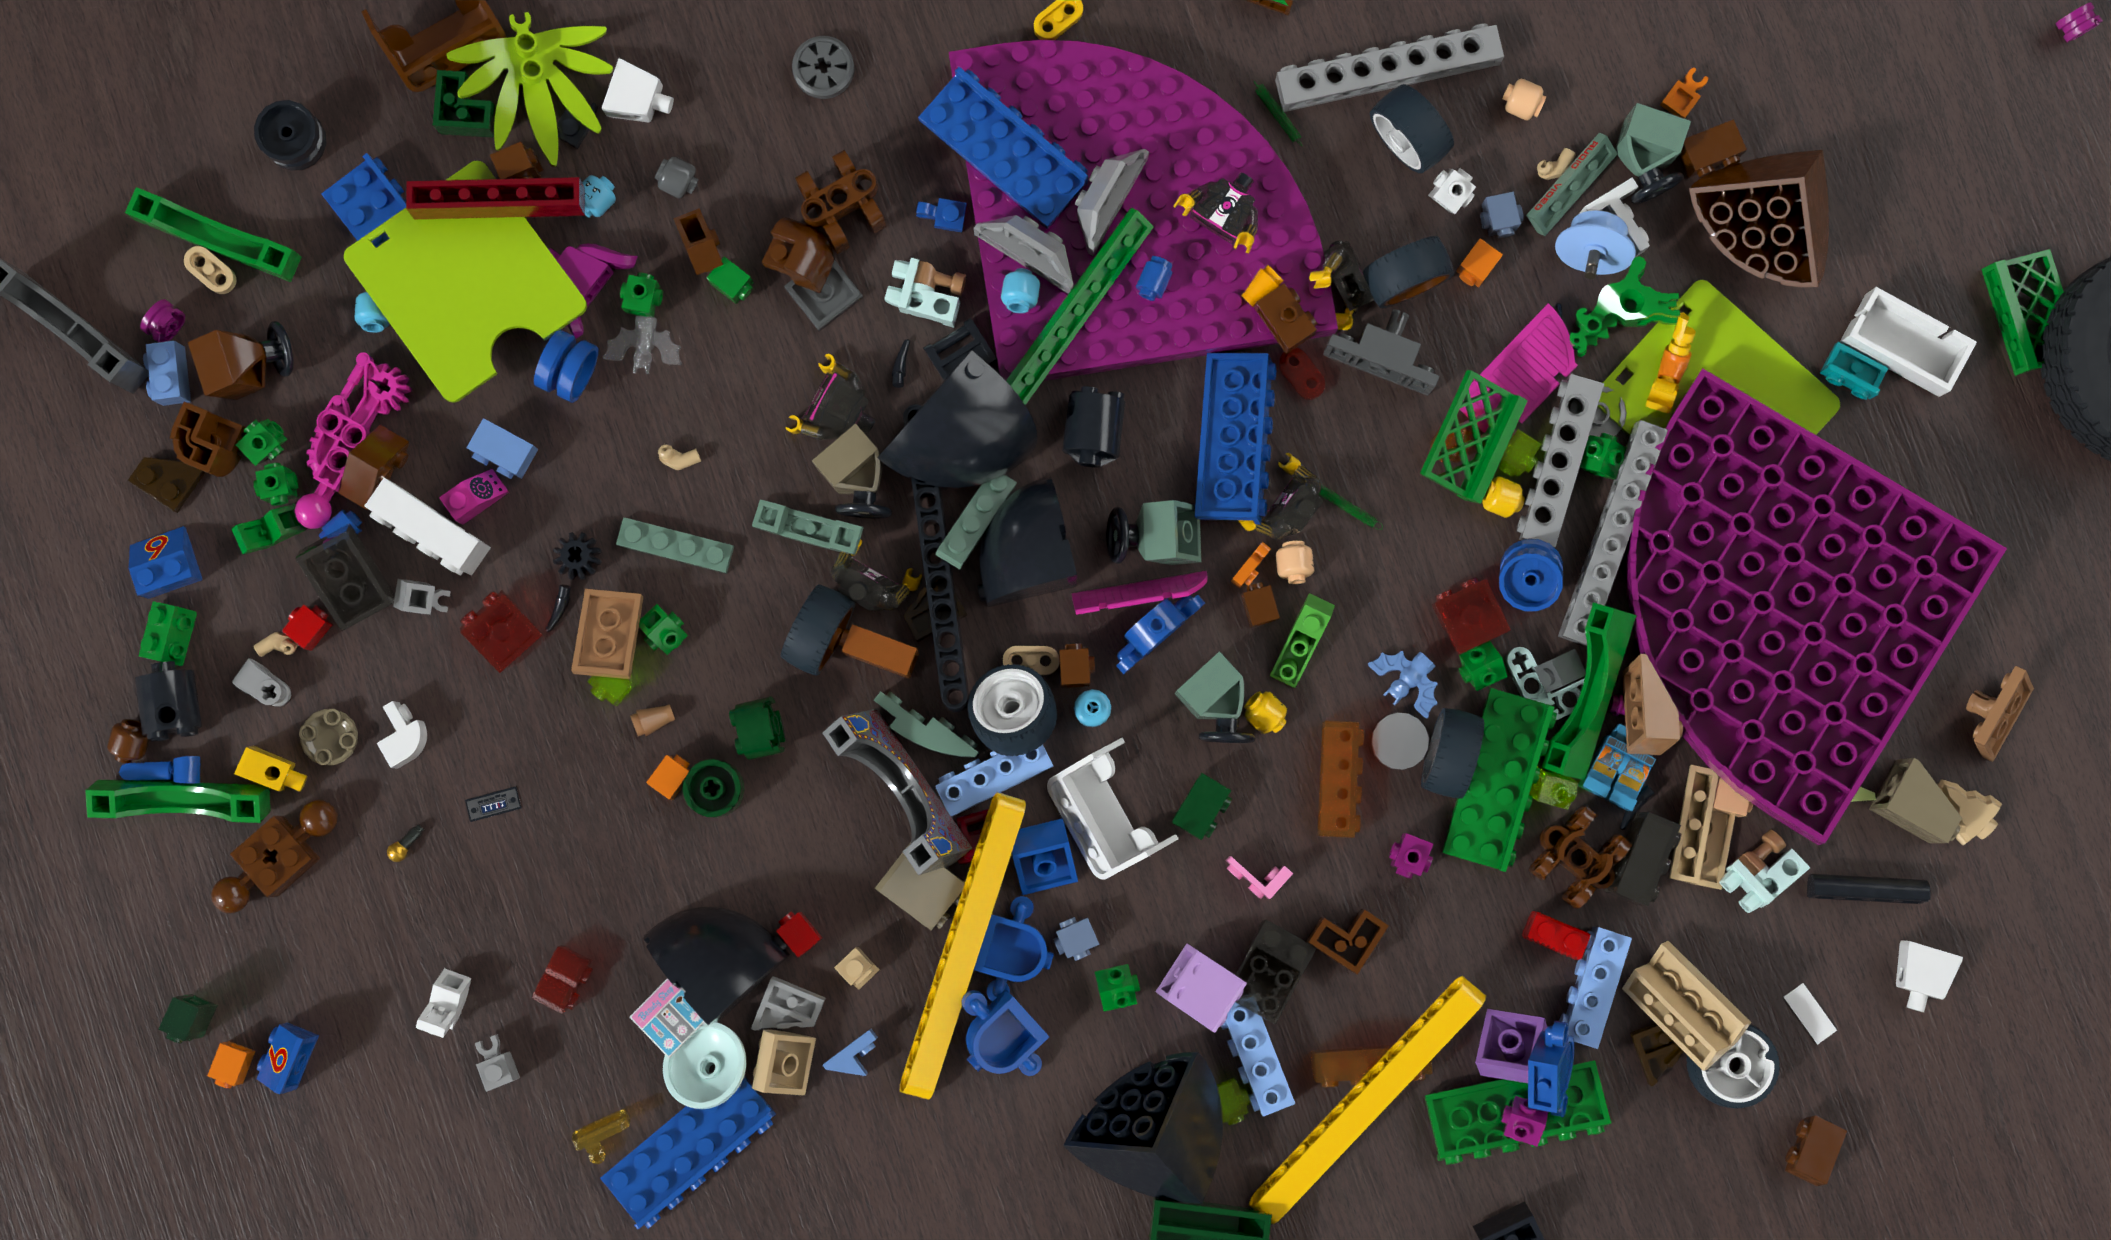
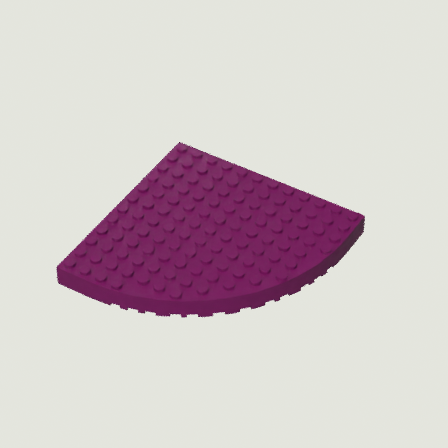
M1033 40L949 52L952 78L955 76V70L958 67L964 71L967 69L971 70L980 79L978 83L986 90L988 87L995 90L1000 95V101L1005 106L1009 107L1011 105L1022 114L1023 117L1021 119L1029 126L1031 124L1036 125L1044 133V139L1050 144L1053 142L1059 144L1065 150V156L1072 162L1077 160L1087 169L1088 183L1082 190L1088 191L1092 184L1089 178L1096 165L1101 167L1105 159L1141 149L1149 151L1146 164L1094 256L1088 254L1077 217L1078 206L1075 203L1080 193L1052 225L1046 229L966 161L975 223L1014 215L1022 219L1026 216L1039 225V230L1046 234L1049 231L1056 234L1063 240L1062 244L1065 245L1073 287L1130 208L1138 210L1154 226L1043 381L1206 356L1207 353H1225L1279 344L1254 307L1241 296L1259 269H1264L1267 265L1283 279L1280 285L1285 283L1288 289L1292 287L1297 292L1301 300L1299 305L1303 311H1309L1317 322L1315 328L1317 331L1310 339L1335 335L1338 325L1331 285L1326 288L1314 289L1316 281H1310L1309 279L1311 272L1323 271L1327 265L1320 236L1308 205L1291 173L1268 141L1242 114L1216 93L1184 73L1151 58L1115 47L1080 41ZM1242 173L1252 178L1247 188L1236 182ZM1227 181L1248 194V196H1242L1240 201L1247 202L1246 204L1248 205L1244 204L1242 209L1249 213L1245 214L1242 211L1243 215L1241 214L1240 217L1241 211L1235 207L1223 228L1225 229V226H1229L1227 230L1238 235L1241 232H1246L1248 226H1253L1252 236L1254 237V243L1249 253H1246V246L1239 244L1235 249L1233 244L1191 219L1192 215H1194L1213 230L1236 241L1234 237L1192 211L1193 209L1196 211L1199 209L1204 215L1205 213L1210 214L1209 212L1213 213L1219 203H1216V199H1219L1221 202L1222 198L1219 195L1213 198L1211 196L1216 192L1219 193L1221 191L1220 188L1224 191L1227 189L1228 191ZM1195 192H1199L1201 197L1195 201L1187 216L1182 215L1185 211L1183 206L1173 207L1180 195L1188 194L1191 196ZM978 237L999 374L1006 381L1068 294L1032 272L1040 282L1036 306L1026 313H1014L1008 310L1001 300L1005 276L1016 269H1029ZM1152 256L1161 257L1173 265L1171 269L1173 273L1162 298H1155V301L1141 297L1139 295L1140 291L1136 288L1147 261L1151 260Z
M1702 368L1665 427L1668 431L1664 442L1655 447L1661 451L1656 465L1650 463V467L1645 473L1651 476L1647 490H1640L1638 497L1642 504L1634 513L1632 532L1628 540L1626 555L1628 603L1630 613L1637 615L1633 631L1640 654H1647L1678 710L1679 721L1683 724L1682 736L1705 764L1734 791L1759 809L1813 843L1821 845L1828 840L2007 548Z

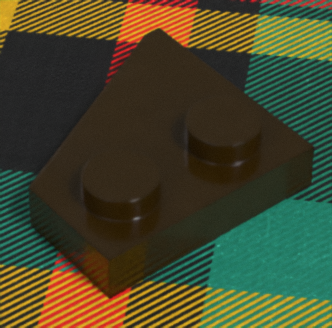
M144 457L128 481L172 511L178 513L206 472L180 461Z

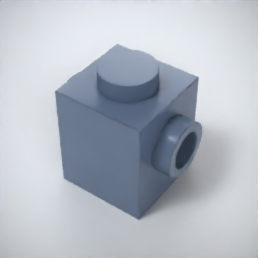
M1514 192L1486 197L1482 203L1483 212L1480 213L1483 229L1488 230L1489 236L1497 235L1498 238H1506L1515 234L1514 231L1519 228L1521 221H1523V211L1521 205L1516 204Z
M1073 917L1059 923L1061 929L1056 931L1058 937L1053 939L1059 954L1065 953L1067 958L1073 956L1075 961L1090 955L1089 949L1099 945L1088 917L1080 921H1076V918Z

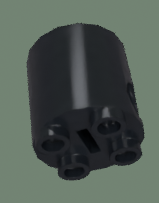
M1083 386L1081 391H1072L1069 395L1062 451L1070 455L1078 465L1098 468L1119 458L1125 394L1113 391L1108 392V394L1098 393V389L1095 387Z
M174 661L151 664L152 673L135 677L143 736H147V739H151L154 742L168 740L169 734L177 733L181 737L199 734L198 729L202 727L194 670H176ZM170 711H175V719L171 723H166V714Z

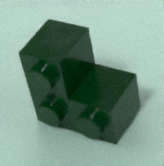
M437 70L433 114L434 128L443 135L494 138L496 107L492 101L471 100V96L459 98L457 92L469 78L467 73Z

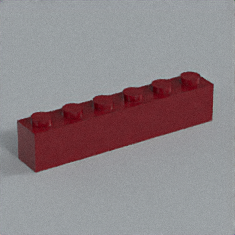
M579 177L407 181L406 209L414 220L585 216V187Z

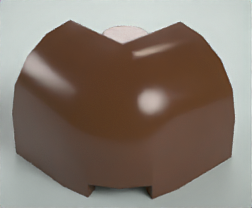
M787 217L780 219L771 231L774 238L762 260L763 265L789 275L796 285L820 293L833 266L832 246L824 234L817 229Z
M183 402L172 427L170 439H173L174 451L177 454L176 458L216 477H224L233 471L242 456L237 455L239 448L236 444L245 436L243 430L246 427Z

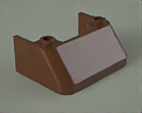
M455 0L459 8L458 11L412 37L401 25H390L380 31L367 9L361 12L370 32L406 87L411 91L421 92L436 84L437 70L460 71L472 64L450 61L447 59L448 52L476 42L506 38L505 32L487 0Z

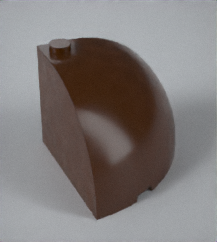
M1823 150L1772 155L1737 163L1702 177L1689 188L1692 204L1700 223H1703L1710 234L1709 238L1733 263L1759 278L1764 279L1766 277L1781 282L1782 285L1819 287L1825 271L1829 240V204Z

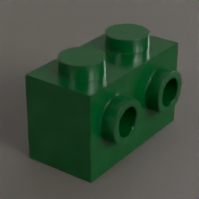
M1200 773L1171 823L1199 840H1202L1204 836L1210 838L1218 824L1214 821L1219 811L1224 814L1232 801V798L1228 796L1231 790L1205 774Z

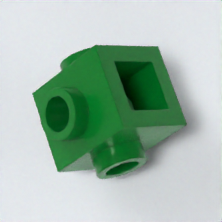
M639 272L637 276L629 275L627 282H623L620 298L623 299L621 308L625 313L654 318L656 306H660L663 299V290L660 289L661 286L657 280H654V276Z
M269 419L261 422L255 420L243 430L246 435L236 446L257 466L268 458L272 461L284 451L281 446L288 439L283 435V429L276 422Z
M1601 433L1600 437L1589 435L1579 468L1592 475L1616 480L1620 466L1624 461L1627 447L1617 443L1618 438L1610 434Z
M272 463L265 465L264 470L255 472L257 480H254L253 483L254 490L261 500L270 503L272 506L287 504L290 499L298 498V479L293 470L281 466V463ZM276 480V484L273 486L272 481Z
M658 604L647 612L639 622V627L646 634L644 641L654 651L660 648L666 655L677 648L688 636L681 628L684 622L673 611L668 615Z
M1490 640L1459 655L1462 664L1459 672L1464 682H1470L1476 691L1508 677L1502 656Z
M1128 964L1095 971L1104 1012L1137 1004L1135 992L1140 991L1137 974L1131 975Z

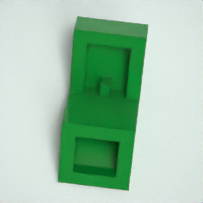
M292 504L272 509L261 519L235 525L231 530L242 554L267 549L304 532L306 528L298 522L295 514L296 505Z

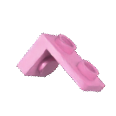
M1229 856L1226 859L1230 864L1227 869L1237 879L1240 880L1242 877L1247 879L1251 883L1248 888L1260 899L1264 896L1267 899H1271L1293 874L1285 866H1281L1280 869L1275 866L1265 876L1264 880L1267 883L1263 886L1233 857Z

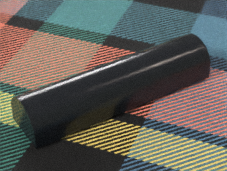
M1810 874L1807 881V897L1813 899L1923 904L1931 900L1930 885L1927 880Z

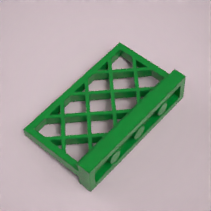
M2050 249L2010 260L1997 261L1981 269L2015 376L2042 367L2044 361L2037 362L2034 350L2037 345L2040 347L2044 345L2045 341L2040 338L2045 327L2049 325L2047 320L2051 310L2056 308L2054 307L2060 295L2064 293ZM2043 258L2046 267L2043 275L2032 269L2036 259ZM2014 265L2023 271L2018 282L2011 278L2008 270L2009 266ZM2028 275L2040 281L2035 292L2023 285ZM2044 285L2053 289L2054 298L2052 302L2040 295ZM2020 291L2031 297L2027 309L2018 302L2017 296ZM2036 302L2048 308L2044 318L2032 312ZM2028 318L2040 324L2035 335L2027 330L2026 322Z
M1467 370L1420 474L1456 493L1458 497L1465 501L1481 504L1528 400L1519 395H1513L1472 370ZM1474 380L1478 382L1480 394L1471 398L1469 387ZM1497 393L1502 397L1497 408L1492 410L1489 396ZM1482 400L1485 413L1475 417L1472 403ZM1466 406L1469 420L1459 424L1457 418L1458 411ZM1487 418L1488 428L1486 433L1480 436L1477 422ZM1471 426L1473 439L1464 443L1460 429ZM1454 432L1457 446L1447 450L1445 440L1448 434ZM1475 444L1476 455L1473 460L1468 462L1465 448ZM1459 451L1462 465L1452 469L1449 455ZM1442 458L1445 472L1436 475L1431 471L1435 462ZM1463 470L1465 479L1461 488L1456 486L1453 474Z

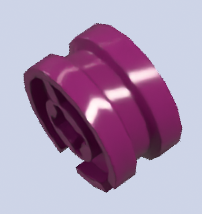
M2092 2L2081 6L2055 23L2058 30H2063L2065 34L2063 38L2066 43L2075 40L2103 22L2100 15L2094 13L2095 7Z
M162 299L146 312L141 321L140 329L147 335H152L153 339L158 343L170 341L182 328L186 318L185 313L178 308L174 309L173 304L166 299Z

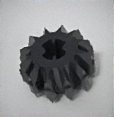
M571 532L568 536L570 542L560 538L559 542L563 545V548L556 547L553 549V552L561 555V557L555 558L553 563L555 565L562 564L558 572L562 575L568 572L570 580H574L577 573L581 580H585L586 570L593 575L596 573V570L591 567L593 563L601 565L602 561L594 558V556L602 553V550L597 547L593 548L597 542L594 538L587 540V534L581 532L577 539L576 535ZM575 551L581 553L582 560L580 562L574 560L573 553Z

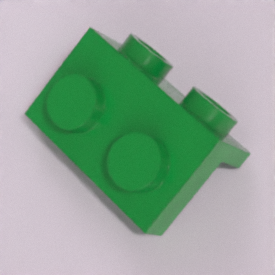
M153 601L138 656L160 662L174 661L175 665L183 666L197 612Z

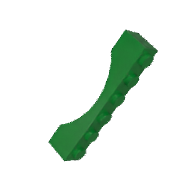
M137 187L125 211L128 216L140 223L288 282L292 281L302 258L293 249L226 226Z
M1593 602L1585 627L1588 658L1582 691L1570 717L1560 731L1550 740L1542 768L1564 776L1581 780L1586 779L1637 615Z
M98 779L85 790L88 818H121L155 813H190L218 817L230 822L261 823L271 812L270 788L259 784H192Z

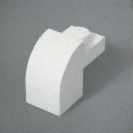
M391 701L383 706V709L396 732L379 741L377 745L389 766L398 769L414 760L423 751L427 741V729L424 721L415 720L412 723L410 722L413 717L405 704L401 705L400 702Z
M444 968L433 984L429 1004L418 1018L416 1028L442 1038L449 1029H453L466 1001L471 978Z

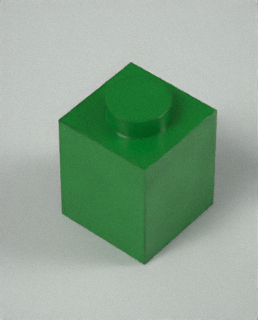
M724 256L721 259L723 265L714 268L707 276V280L713 287L737 304L740 299L744 301L750 295L754 282L748 274Z

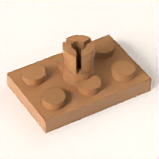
M585 589L571 669L573 674L622 679L631 678L643 604L642 594Z
M2017 666L2014 667L2012 673H2007L2001 683L2002 691L1998 698L1987 696L1983 692L1975 690L1967 703V711L1985 718L1984 723L1980 722L1977 725L1973 738H1975L1974 742L1982 758L1991 762L1996 758L2034 690L2027 671Z

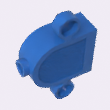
M1191 595L1182 597L1175 604L1168 598L1164 599L1124 635L1123 639L1128 644L1117 653V659L1120 661L1116 665L1117 668L1125 674L1183 625L1205 602L1199 595L1194 598Z
M1019 896L1012 901L1011 912L1014 916L1013 920L994 914L991 915L974 967L975 971L996 976V980L990 982L987 987V996L991 1001H994L1004 990L1010 993L1007 980L1014 982L1026 981L1035 977L1042 968L1050 969L1054 953L1047 951V945L1042 934L1033 926L1024 923V920L1031 916L1034 909L1033 903L1028 897Z
M971 990L965 993L962 998V1007L968 1014L977 1016L970 1024L966 1035V1045L970 1053L967 1061L978 1072L984 1068L989 1072L1002 1074L1018 1067L1027 1076L1037 1074L1042 1067V1061L1034 1051L1049 1038L1047 1033L1006 990L988 1006L985 996L979 991Z
M1555 1021L1553 1026H1548L1545 1031L1540 1032L1528 1059V1108L1551 1112V1115L1564 1117L1568 1102L1566 1090L1570 1082L1574 1060V1038L1568 1035V1023Z

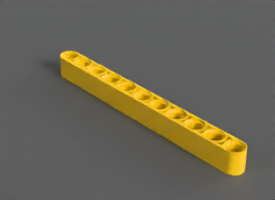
M996 792L992 798L901 1078V1093L928 1100L934 1093L962 1007V998L967 992L1025 813V800Z
M1463 976L1454 980L1255 1191L1250 1199L1249 1206L1256 1211L1271 1214V1224L1277 1223L1482 1007L1486 995Z

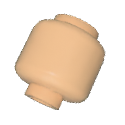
M1519 79L1515 85L1509 83L1502 99L1507 101L1505 109L1508 113L1524 120H1530L1532 116L1537 117L1546 96L1543 95L1541 86L1525 79Z
M1303 541L1285 542L1282 544V548L1276 552L1278 575L1283 579H1287L1289 584L1306 582L1305 578L1314 573L1312 549L1306 546Z

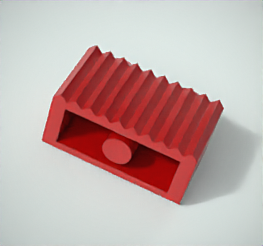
M1532 911L1522 936L1523 939L1533 941L1545 948L1566 955V957H1571V959L1579 960L1583 957L1591 934L1542 913Z

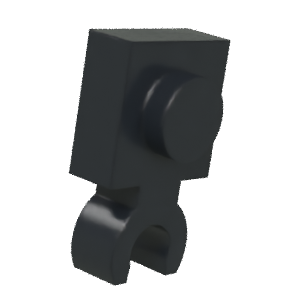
M593 102L591 109L594 114H596L598 106ZM567 109L557 124L558 138L576 149L579 148L590 130L579 122Z

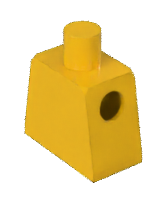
M256 746L245 748L234 773L276 791H282L287 786L301 792L308 777L293 770L295 767L294 762ZM273 767L278 768L280 771L278 778L272 776L271 770Z

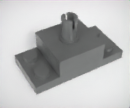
M1393 309L1385 330L1367 323L1358 344L1349 335L1338 333L1337 336L1332 334L1323 353L1324 356L1426 396L1435 388L1439 379V375L1434 374L1435 370L1419 364L1418 367L1413 365L1421 344L1401 336L1410 317L1407 313L1403 312L1399 322H1397L1401 311Z

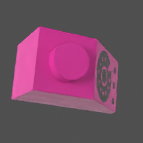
M491 469L462 481L439 498L454 520L464 525L508 494L509 491L495 471Z

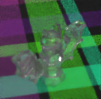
M636 316L634 330L628 331L626 328L621 327L620 334L615 339L607 340L608 350L603 356L606 360L622 361L627 349L634 345L636 352L633 357V373H637L639 368H645L646 374H650L651 351L656 346L661 353L663 363L667 365H682L679 358L681 346L671 341L669 331L656 332V318Z

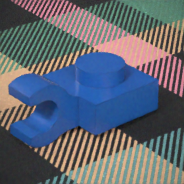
M939 198L938 206L918 202L916 217L934 219V228L962 233L967 203Z

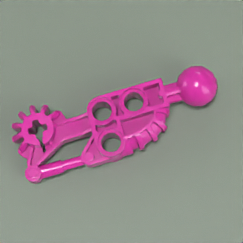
M367 353L357 355V364L349 375L348 382L340 395L333 396L325 410L317 417V426L314 430L316 435L314 438H310L309 441L312 442L311 448L307 450L306 454L309 456L307 467L313 470V478L319 481L320 484L314 493L302 496L297 501L295 507L298 522L306 528H320L330 521L332 509L329 501L335 491L339 493L345 466L338 468L339 460L344 456L348 457L349 452L371 433V425L378 413L387 415L392 407L399 411L401 410L400 401L404 403L409 402V399L404 396V394L412 391V388L406 385L409 378L406 375H401V370L398 367L391 370L388 364H375L373 358ZM364 375V396L351 415L347 399L355 385H358ZM372 380H374L383 387H390L389 392L382 391L383 389H381L378 385L373 383ZM338 418L337 427L329 430V423L333 419ZM358 432H362L360 442L353 444V436Z

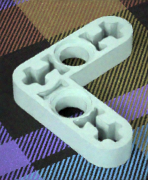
M1517 647L1507 653L1505 663L1521 697L1549 705L1555 704L1552 701V698L1555 697L1556 704L1562 711L1561 714H1558V709L1553 711L1557 713L1556 720L1572 713L1574 707H1566L1562 702V696L1565 692L1570 691L1577 696L1578 701L1581 691L1577 686L1581 685L1582 690L1584 679L1552 694L1550 692L1546 693L1534 669L1537 664L1531 652L1524 647ZM1516 652L1519 656L1524 655L1526 657V660L1523 661L1525 670L1530 668L1533 670V673L1525 674L1520 679L1517 673H1522L1523 671L1519 664L1514 665L1512 663V660L1515 659L1514 653ZM1534 678L1538 681L1539 690L1535 694H1529L1524 689L1526 679Z

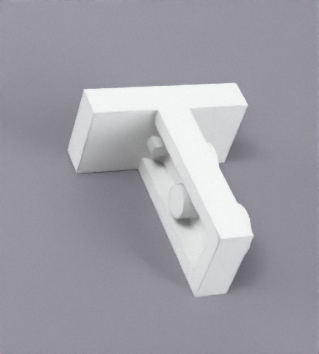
M1632 177L1586 205L1580 213L1597 210L1609 212L1620 217L1628 227L1627 237L1633 242L1636 250L1635 257H1637L1650 245L1645 230L1642 227L1638 228L1632 219L1634 215L1631 208L1626 203L1623 204L1621 200L1633 194L1638 188Z

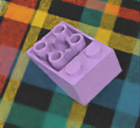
M1186 944L1157 988L1156 993L1215 1033L1225 1023L1229 1010L1241 998L1247 983L1189 944Z

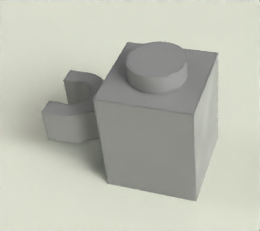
M398 579L393 607L401 611L431 615L432 607L440 612H447L448 607L439 605L438 599L443 595L450 597L451 591L445 589L435 590V586L426 582Z
M498 1034L490 1037L493 1043L490 1050L484 1047L483 1041L475 1043L477 1051L485 1058V1061L476 1064L486 1092L520 1078L511 1052L500 1054Z

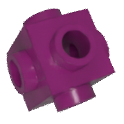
M1403 833L1400 842H1394L1389 854V858L1393 859L1391 866L1397 868L1395 873L1412 879L1413 875L1421 876L1422 872L1427 873L1433 857L1429 856L1433 843L1408 833ZM1410 852L1414 855V859L1412 862H1409L1408 860V854Z
M1515 1096L1512 1106L1506 1105L1501 1122L1506 1123L1503 1135L1538 1147L1546 1126L1548 1111L1528 1108V1099Z

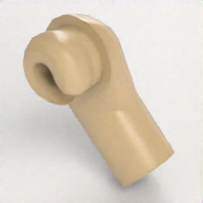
M1564 148L1557 161L1546 162V160H1542L1537 166L1538 175L1546 180L1559 178L1571 165L1576 156L1575 152Z
M665 444L658 450L660 461L675 470H682L701 462L697 449L682 454L673 449L672 446Z
M274 632L254 645V649L260 657H263L272 650L283 652L285 655H291L297 648L296 642L280 632Z

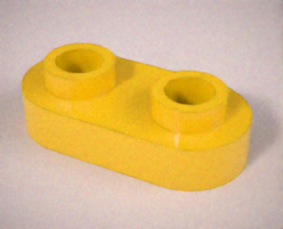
M1056 0L1035 18V35L1040 40L1057 39L1081 19L1083 15L1082 1ZM1071 7L1074 9V13L1068 15L1064 10ZM1049 24L1053 29L1050 32H1046L1043 30V26Z

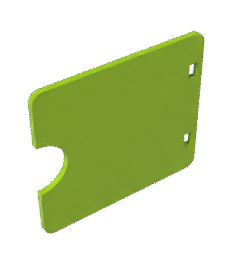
M473 161L446 180H484L496 178L485 163ZM404 208L352 244L344 252V261L441 395L449 402L460 401L498 374L492 362V350L501 334L510 329L525 328L534 331L545 341L554 335L556 331L561 330L584 314L587 308L586 300L525 217L414 220L407 209ZM386 232L390 239L376 248L372 241Z
M1698 280L1692 284L1677 301V307L1670 308L1671 310H1679L1685 305L1691 311L1688 314L1690 318L1687 326L1696 331L1693 342L1690 343L1691 358L1683 377L1678 383L1679 390L1671 412L1664 413L1646 406L1653 382L1658 377L1665 347L1674 339L1673 332L1676 325H1666L1659 322L1603 382L1604 387H1609L1613 391L1602 392L1599 402L1608 406L1610 410L1609 418L1621 427L1619 423L1621 416L1619 403L1620 397L1622 398L1627 414L1625 424L1621 430L1628 436L1631 434L1634 423L1640 420L1665 429L1668 421L1703 368L1815 435L1819 433L1840 408V400L1832 391L1706 280ZM1627 368L1633 375L1622 385L1615 379ZM1597 406L1601 411L1607 414V411L1603 406Z

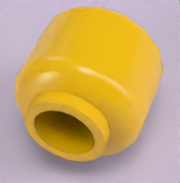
M1497 476L1492 479L1482 504L1485 510L1507 518L1522 509L1525 498L1522 496L1521 485Z
M1259 691L1255 693L1244 706L1246 709L1245 718L1262 734H1267L1271 731L1277 733L1286 724L1284 718L1287 714V708L1271 692L1261 693Z

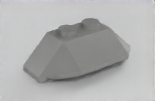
M1146 149L1105 159L1101 167L1096 165L1089 178L1092 184L1088 191L1082 190L1075 203L1078 206L1077 217L1088 254L1094 256L1146 164L1149 156V151Z
M1014 215L976 224L974 227L975 236L1067 294L1073 289V280L1065 245L1062 244L1063 240L1050 231L1046 234L1039 230V225L1026 216L1022 219Z

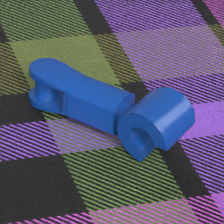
M177 757L173 759V762L126 763L121 766L119 773L124 780H173L176 783H200V757Z

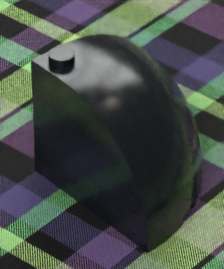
M971 351L946 377L877 458L901 475L925 481V484L951 488L971 487L990 482L1007 474L1021 464L1037 445V430L1030 412L1013 388L974 351Z
M1051 476L1026 484L1007 497L998 508L983 535L979 557L982 584L977 585L980 601H987L988 607L1076 587V568L1068 538L1066 539L1065 524Z
M699 907L678 912L659 922L643 937L644 941L648 944L646 946L662 972L672 985L678 989L683 987L686 991L683 998L708 1026L723 1019L790 955L786 951L789 946L778 934L773 937L771 933L752 918L733 910L718 907Z
M1198 1052L1167 1055L1164 1061L1155 1064L1149 1061L1131 1070L1108 1086L1094 1100L1097 1104L1087 1116L1084 1114L1080 1116L1063 1146L1086 1166L1126 1188L1159 1199L1203 1204L1217 1168L1222 1145L1223 1118L1220 1095L1208 1064Z

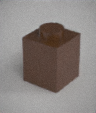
M1261 582L1246 587L1247 592L1242 593L1241 597L1250 628L1278 621L1280 616L1271 585L1264 587Z

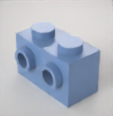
M176 341L146 344L147 353H144L143 360L145 368L149 370L150 381L146 383L148 396L163 406L191 402L185 347Z
M484 418L467 446V449L474 453L473 459L486 466L489 461L499 466L496 471L510 479L514 475L522 479L538 451L532 444Z

